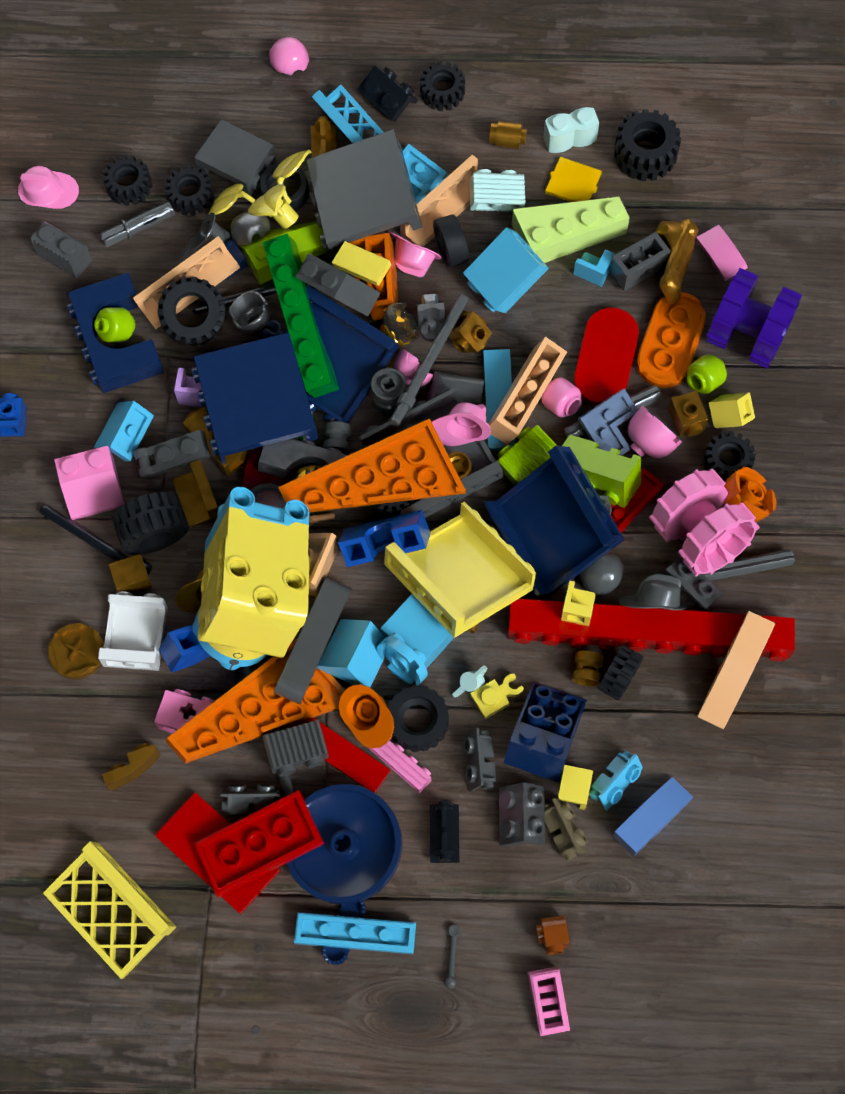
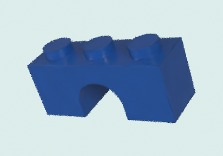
M418 510L345 528L338 544L346 566L351 567L373 561L378 553L384 551L385 547L393 542L405 553L426 549L431 533L423 511Z

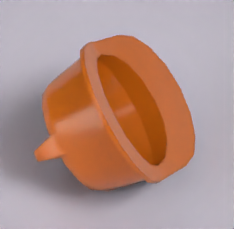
M362 684L352 685L347 688L340 697V716L363 746L371 749L381 748L391 739L394 730L393 716L386 706L383 697L369 686Z

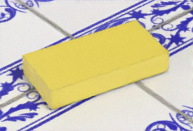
M346 241L332 261L335 268L378 287L391 267L390 260Z

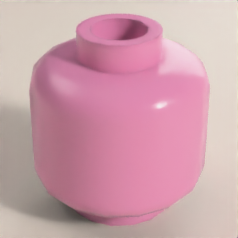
M562 377L551 380L542 394V404L544 407L561 418L574 415L582 403L579 388Z

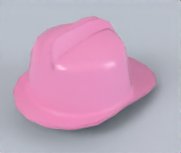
M34 166L21 174L18 194L20 199L27 205L63 209L73 204L79 195V186L76 180L68 174L51 171L43 166Z
M385 231L396 241L394 252L395 264L404 273L423 277L433 260L441 259V256L436 252L415 245L390 231Z
M462 402L457 404L449 415L432 421L442 444L446 446H459L485 440L491 434V428L486 422V407L483 404L475 405Z

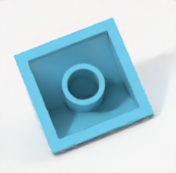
M341 619L317 668L351 685L362 684L371 687L384 658L381 660L377 652V646L386 637L371 621Z

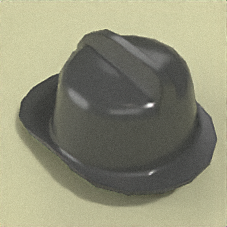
M210 213L204 219L197 233L183 248L177 260L178 265L218 236L224 245L228 242L230 234L215 222V213Z
M653 574L646 577L641 582L636 594L623 596L618 601L621 605L631 608L684 610L687 607L684 602L680 601V578L665 574Z

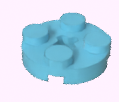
M393 632L377 646V652L381 660L386 656L390 662L387 666L388 669L403 682L412 685L416 681L418 686L428 676L424 665L427 661L425 655L418 649L412 650L397 633Z

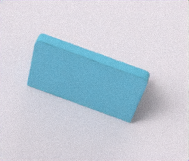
M135 401L118 402L94 447L109 446L110 451L124 461H131L134 451L137 450L154 415Z

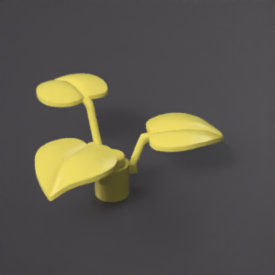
M309 149L297 152L284 159L273 173V177L277 179L278 185L269 189L256 200L244 191H241L244 187L242 183L226 188L214 201L209 214H220L228 210L238 198L244 197L252 203L248 209L250 215L273 217L282 229L290 227L297 221L299 216L289 205L292 201L286 193L283 181L291 176L299 168L306 156L312 152Z

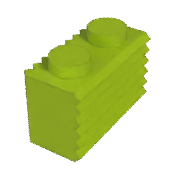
M538 425L533 429L529 426L517 436L519 439L518 443L513 447L508 444L497 455L500 458L498 462L503 469L504 475L515 486L551 458L548 451L557 446Z

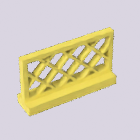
M90 841L82 849L83 853L43 894L120 979H124L165 935H169L177 926L100 843ZM87 861L93 867L92 880L78 881V868ZM98 874H99L104 880H98ZM72 875V881H66ZM63 884H72L71 902H61L54 894ZM78 884H92L91 902H77ZM98 884H108L112 888V902H97ZM118 896H119L123 901L117 902ZM65 905H71V912ZM77 905H91V923H80L76 918ZM97 905H112L111 923H96ZM117 905L129 906L132 910L131 923H117ZM137 916L143 923H137ZM111 926L110 945H100L96 940V927ZM117 926H131V945H116ZM137 926H147L155 936L147 944H136ZM104 948H110V954ZM116 948H130V961L123 969L115 961ZM136 948H142V949L136 954Z

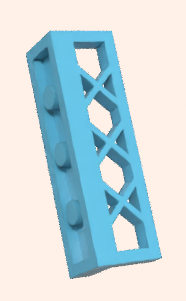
M342 85L338 86L327 97L320 90L312 96L352 144L363 140V129H374V136L384 133ZM341 95H344L346 97L345 107L335 108L332 104ZM349 113H360L359 123L349 124Z

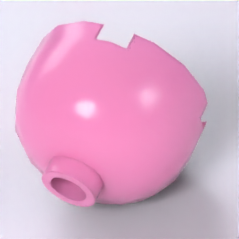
M642 406L634 414L628 426V435L634 442L630 447L641 457L645 454L652 458L668 456L682 441L676 438L677 436Z

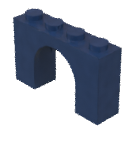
M129 272L68 292L71 302L67 303L68 310L72 319L77 317L79 324L74 327L79 341L84 340L86 347L82 348L86 362H92L94 369L89 370L95 386L100 384L103 393L164 373L152 339L121 349L106 347L97 340L98 334L94 323L100 310L120 307L129 311L139 307L133 299L136 296V292Z

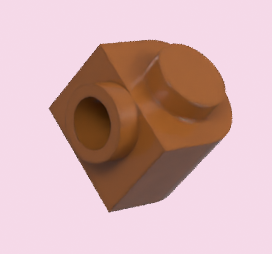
M565 915L541 918V925H536L538 943L545 944L547 955L564 953V948H569L570 945Z

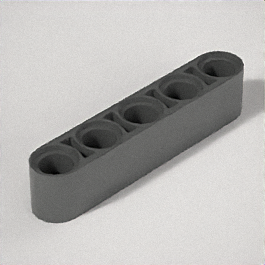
M325 578L275 687L274 694L300 705L352 588L330 578Z

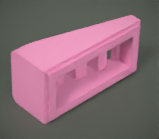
M557 967L527 972L540 1036L570 1031L560 970ZM553 979V984L538 986L537 981ZM551 991L556 993V996L540 999V993ZM558 1003V1009L542 1011V1006ZM560 1016L561 1018L559 1022L549 1024L544 1022L545 1018Z

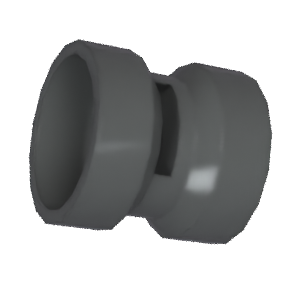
M339 421L326 423L324 434L327 436V440L323 442V448H335L340 450L342 454L348 455L350 444L347 441L351 437L352 427L347 423Z

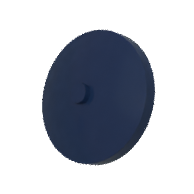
M349 784L329 786L306 798L307 807L325 844L287 863L293 878L306 892L319 900L332 904H353L377 894L395 874L402 855V832L393 810L374 792Z

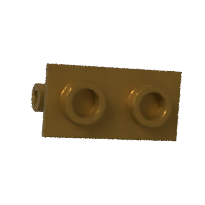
M319 117L315 122V126H310L312 158L337 149L336 124L330 125L326 117Z

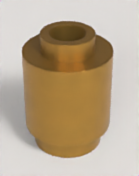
M505 121L491 123L489 143L495 144V147L520 149V144L525 145L527 129H522V123Z

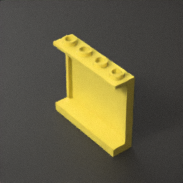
M465 502L461 503L460 515L430 531L431 535L426 549L405 553L395 542L385 547L384 565L454 638L526 595L534 587L536 572L532 565L525 562L516 553L515 549L510 544H507L498 535L497 531L483 521L479 513L471 509Z

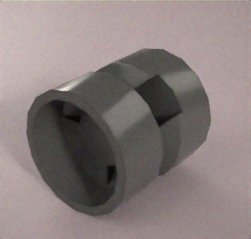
M381 369L372 378V401L378 412L383 415H393L397 408L396 402L402 392L407 390L405 377L396 369Z

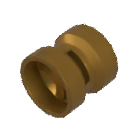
M453 452L448 455L456 472L460 473L458 474L460 480L472 474L471 461L465 453Z
M592 651L576 652L574 662L577 667L573 671L572 682L582 686H599L601 679L599 668L602 667L604 656Z

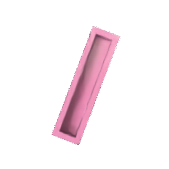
M389 740L381 748H368L419 794L432 781L430 771L425 767H419L417 765L418 761L413 756H407L403 753L404 749L398 743L394 745Z

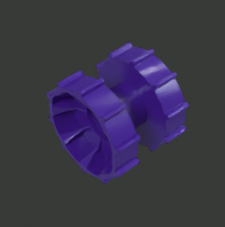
M739 268L723 296L707 334L708 339L706 342L725 350L735 330L757 339L749 361L768 369L794 317L802 294L783 286L773 307L751 298L758 282V275Z

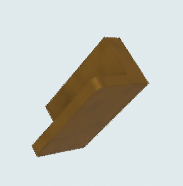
M201 460L190 463L193 472L173 479L189 527H195L217 519L218 507Z

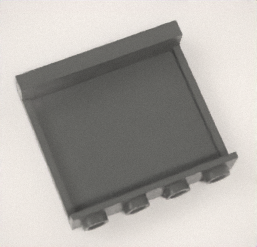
M394 129L307 159L309 170L305 171L309 185L313 186L314 191L310 192L312 202L315 207H318L319 211L315 213V217L319 227L323 228L324 232L320 234L324 249L329 248L334 257L337 255L336 247L343 245L345 241L349 243L408 222L412 230L423 227L401 143Z
M457 386L453 389L445 388L439 391L435 398L427 402L423 400L413 405L412 410L406 412L398 427L390 424V418L387 420V423L379 427L377 425L369 427L360 436L363 447L366 448L429 418L432 422L437 418L449 415L457 404L463 402ZM484 440L459 446L443 445L448 455L453 452H462L471 461L472 474L461 479L466 494L417 499L413 502V505L399 511V514L422 510L426 518L503 478V469L498 460L495 461Z

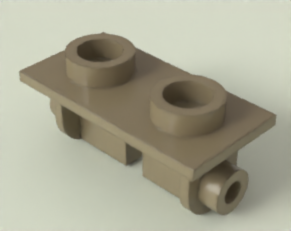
M558 798L552 799L555 806L552 803L545 805V823L550 833L561 829L562 833L553 838L561 857L565 856L566 860L569 861L577 857L575 851L577 853H588L589 851L586 847L588 840L583 830L577 828L573 820L575 817L573 808L569 802L561 801Z

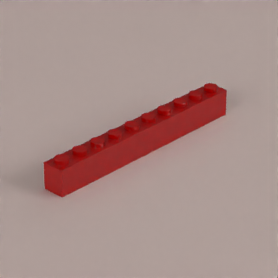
M517 599L510 604L508 639H514V642L520 644L542 641V644L555 646L559 643H570L571 646L577 648L586 647L587 644L599 645V648L606 650L625 645L635 652L643 651L645 648L655 649L656 652L663 654L671 653L674 650L684 651V654L692 656L700 655L701 652L712 653L714 657L723 658L726 657L733 639L736 638L746 614L660 608H631L594 604L590 624L585 626L561 620L565 602ZM761 616L774 622L775 626L760 657H769L771 661L790 659L795 651V618Z

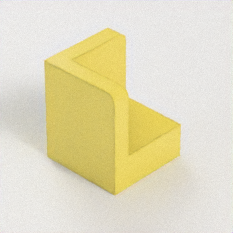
M750 392L720 395L709 402L715 428L744 426L755 418Z
M569 581L561 620L589 626L596 595L594 592L575 589V581Z
M564 765L558 799L580 804L579 809L585 810L593 771Z

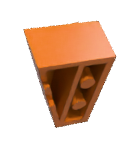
M390 234L370 235L349 242L390 260L391 267L379 287L354 276V278L380 292L370 312L373 321L397 317L395 313H388L392 310L391 308L384 312L385 308L390 306L391 303L396 305V309L399 308L397 271L394 258L395 246Z

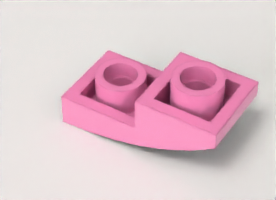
M720 225L696 237L698 245L708 255L712 266L725 281L735 276L739 268H748L738 249Z

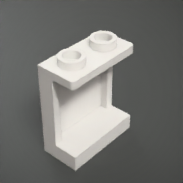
M123 591L117 592L116 595L109 594L108 602L110 609L104 648L99 650V661L103 667L159 671L161 661L159 648L164 639L168 609L165 600L161 596L151 593L145 594L144 597L133 596L132 593Z

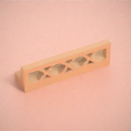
M471 155L417 204L423 227L412 230L409 222L400 225V235L405 240L424 247L435 237L434 220L451 214L457 217L470 205L469 180L472 174L478 171V159L474 155Z
M218 236L133 299L154 328L157 329L161 326L157 311L158 301L164 289L170 286L169 283L172 281L176 282L183 277L191 278L192 276L201 280L205 279L211 285L216 286L237 271L240 266ZM186 296L182 298L176 306V314L199 297Z

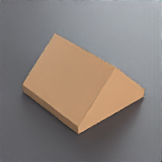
M309 533V595L314 597L318 596L338 551L336 535L333 533Z

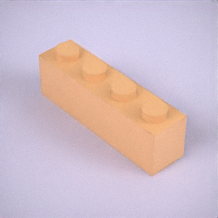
M547 337L542 339L533 348L489 422L491 435L508 445L520 434L567 351Z

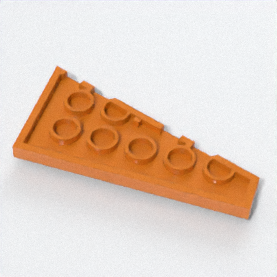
M430 418L278 487L285 504L290 500H299L307 505L309 512L466 494V490Z
M295 639L289 645L283 658L273 656L167 738L166 743L186 764L339 709L340 697L345 689L332 675L316 668L300 705L274 694L275 687L297 641Z

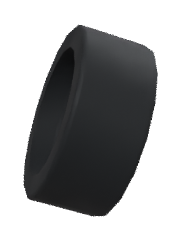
M281 162L270 165L263 172L260 178L261 196L277 180L274 179L273 173ZM301 167L291 176L287 177L299 183V190L289 197L292 201L289 205L294 211L299 210L305 205L309 197V184L306 174Z
M451 214L434 220L435 238L447 267L468 262L469 251L467 242L457 217Z

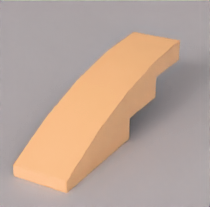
M750 611L747 612L723 664L719 667L698 713V718L721 729L725 728L775 626L774 622Z

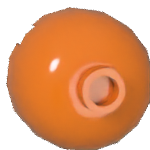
M749 467L738 469L725 481L724 487L729 493L724 500L723 507L727 503L729 505H739L743 502L756 517L755 522H759L776 509L777 502L772 488L767 491L763 485L766 479L754 469Z

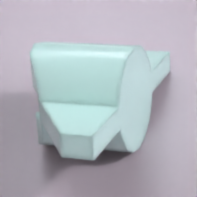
M484 665L478 671L474 670L463 673L460 677L461 686L452 695L458 697L465 691H475L484 686L485 680L483 675L488 668Z

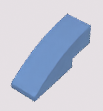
M672 777L614 832L613 837L635 857L694 797Z

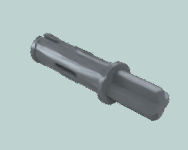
M166 201L127 221L121 220V224L100 234L101 240L106 247H109L126 238L132 239V236L174 216V210L171 204Z

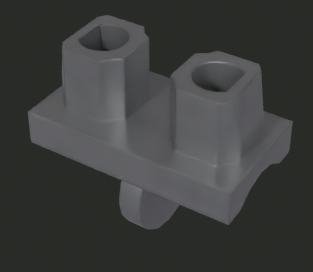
M426 294L421 296L422 304L417 305L419 339L424 338L426 341L433 342L445 322L444 303H438L437 294Z

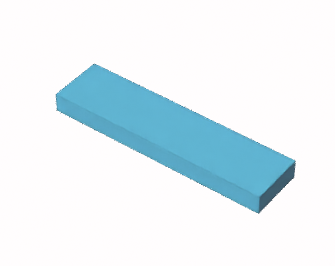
M510 349L483 350L486 421L488 424L512 385ZM491 434L487 438L490 452L501 451L507 446ZM515 439L509 443L511 447L515 445Z
M297 912L294 944L414 954L416 923Z

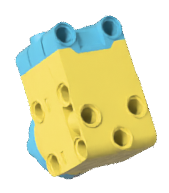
M236 487L230 492L225 504L220 505L218 508L217 519L205 541L201 606L196 614L192 629L202 648L210 656L218 660L226 669L236 670L239 667L257 664L267 655L283 658L299 629L304 626L308 614L309 508L302 501L290 500L282 509L257 503L249 489Z

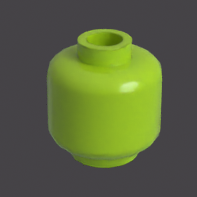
M104 308L97 314L94 327L99 338L103 341L124 342L134 332L135 320L125 308Z
M703 355L687 369L688 385L692 390L702 394L711 393L726 381L727 372L725 364L714 355Z

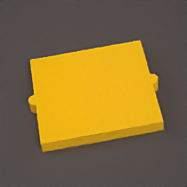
M560 157L555 170L550 173L551 179L545 193L569 202L591 200L593 193L597 192V183L602 171Z

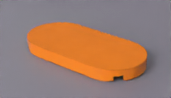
M681 292V299L674 304H668L666 297H662L656 303L637 357L638 372L648 384L656 385L658 388H671L679 385L687 377V369L692 364L706 322L705 309L703 310V307L700 305L701 302L695 296Z

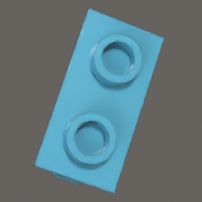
M626 750L623 753H618L606 768L613 776L610 778L602 773L590 786L589 796L595 801L600 800L606 811L621 799L624 790L640 776L643 767L635 753L633 756Z

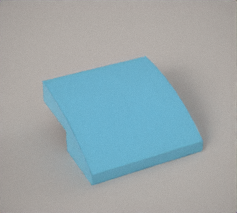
M408 144L403 150L416 204H418L449 175L441 167Z

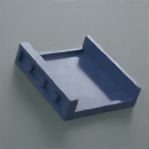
M308 285L306 289L312 312L340 389L317 398L312 397L306 392L309 406L313 412L318 408L326 413L323 418L329 422L339 421L349 424L370 393L373 376L376 372L388 366L400 346L386 334ZM288 328L282 334L288 333Z
M289 332L194 356L196 367L191 369L195 384L201 383L202 391H198L201 407L207 406L209 413L204 415L207 430H213L215 439L210 440L214 456L220 455L222 464L226 463L225 456L304 435L308 441L318 439Z
M566 446L553 447L548 451L551 458L497 501H486L484 503L489 511L488 516L490 520L496 524L501 533V538L507 544H510L516 553L534 568L536 576L532 592L536 596H551L625 540L570 447Z

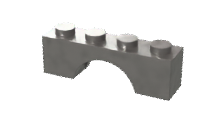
M288 439L263 446L258 463V472L284 479L289 472L298 467L317 465L322 468L348 455L342 454L340 450L335 448L324 449L317 447L308 440L297 441Z

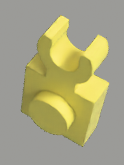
M515 674L507 675L500 686L494 679L470 693V697L485 720L509 706L507 697H518L523 693V686L517 689L509 687V683L516 679Z

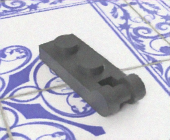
M197 430L157 445L134 451L135 460L139 461L140 469H138L140 479L153 477L211 457L203 430ZM155 457L156 465L151 466L149 458Z

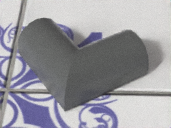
M433 371L426 402L435 398L439 391L445 388L453 389L457 386L463 402L475 405L481 404L485 387L484 379Z

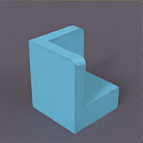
M605 249L602 257L599 258L585 252L581 259L577 258L573 275L602 287L609 274L611 259L615 253Z

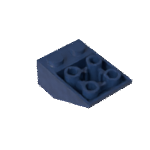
M533 681L510 739L504 764L559 782L587 700Z

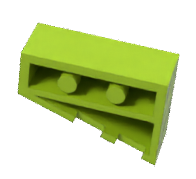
M569 435L562 446L571 448L598 495L609 496L611 505L625 508L641 484V456L633 455L630 459L619 455L620 450L611 448L608 452L599 449V445L596 442Z

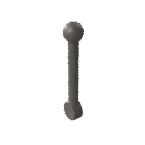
M457 925L450 926L448 930L451 942L448 977L445 979V985L450 989L454 988L457 983L454 978L457 937L460 935V928Z

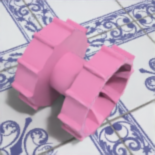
M696 469L694 473L680 481H675L674 485L661 498L656 500L658 503L654 508L653 514L649 516V519L655 524L654 528L666 542L670 539H681L683 541L687 537L682 549L678 553L684 559L685 565L695 576L708 573L712 575L714 571L728 563H733L734 559L747 546L751 545V540L756 530L760 528L754 521L756 517L743 502L739 505H729L727 503L721 508L729 492L724 487L726 483L714 469L709 471H699Z

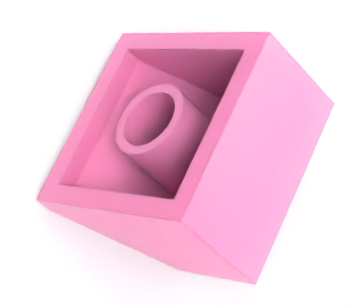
M109 446L54 459L60 486L72 520L118 509L125 504L115 461Z

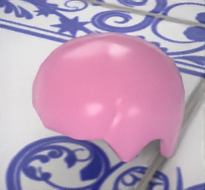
M284 37L276 41L270 49L269 60L271 66L277 72L292 76L295 71H304L307 68L309 55L307 49L299 40L292 37Z
M401 349L395 360L394 369L403 374L406 384L409 385L420 363L415 356L405 349ZM428 373L421 386L428 384L433 374Z

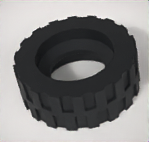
M414 685L410 688H403L401 692L393 696L392 701H389L388 709L394 720L392 738L403 749H409L412 752L423 750L424 752L428 751L431 747H436L438 742L444 739L449 727V713L445 700L442 696L438 695L437 691L434 689L430 690L426 686L417 687V685ZM415 705L424 706L432 716L430 726L422 732L410 731L403 721L406 710Z

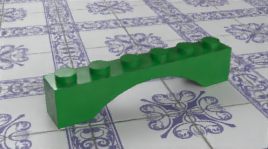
M288 234L262 242L306 392L312 397L317 398L340 390L332 363L312 312L306 284L304 281L296 278L302 266L296 242Z

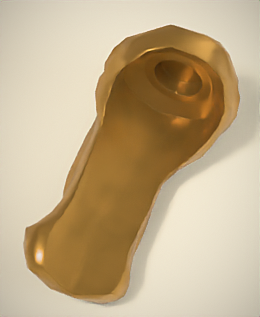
M685 219L681 222L661 221L655 230L671 251L664 275L660 279V288L670 305L681 299L682 282L694 251L695 238L699 231L696 224L690 219Z

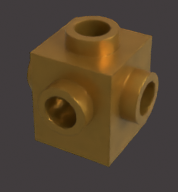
M462 311L449 338L453 341V346L462 353H478L486 346L492 332L486 326V321L474 311Z

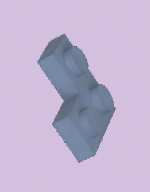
M621 389L579 417L578 421L590 440L598 443L599 449L609 452L611 448L620 450L619 455L622 456L631 448L617 426L632 417L638 410L626 390Z

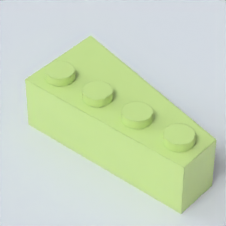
M620 197L513 209L512 227L540 259L546 263L627 234L630 218Z

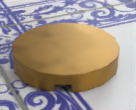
M81 623L68 624L60 628L54 634L52 641L49 642L48 659L54 670L61 676L73 680L83 679L95 673L101 666L98 657L100 648H104V642L99 633L91 627Z

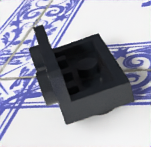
M375 65L357 90L388 118L396 122L410 102L415 104L418 102V99L413 95L415 90L405 82L400 84L396 80L398 75L390 68L385 67L382 69Z

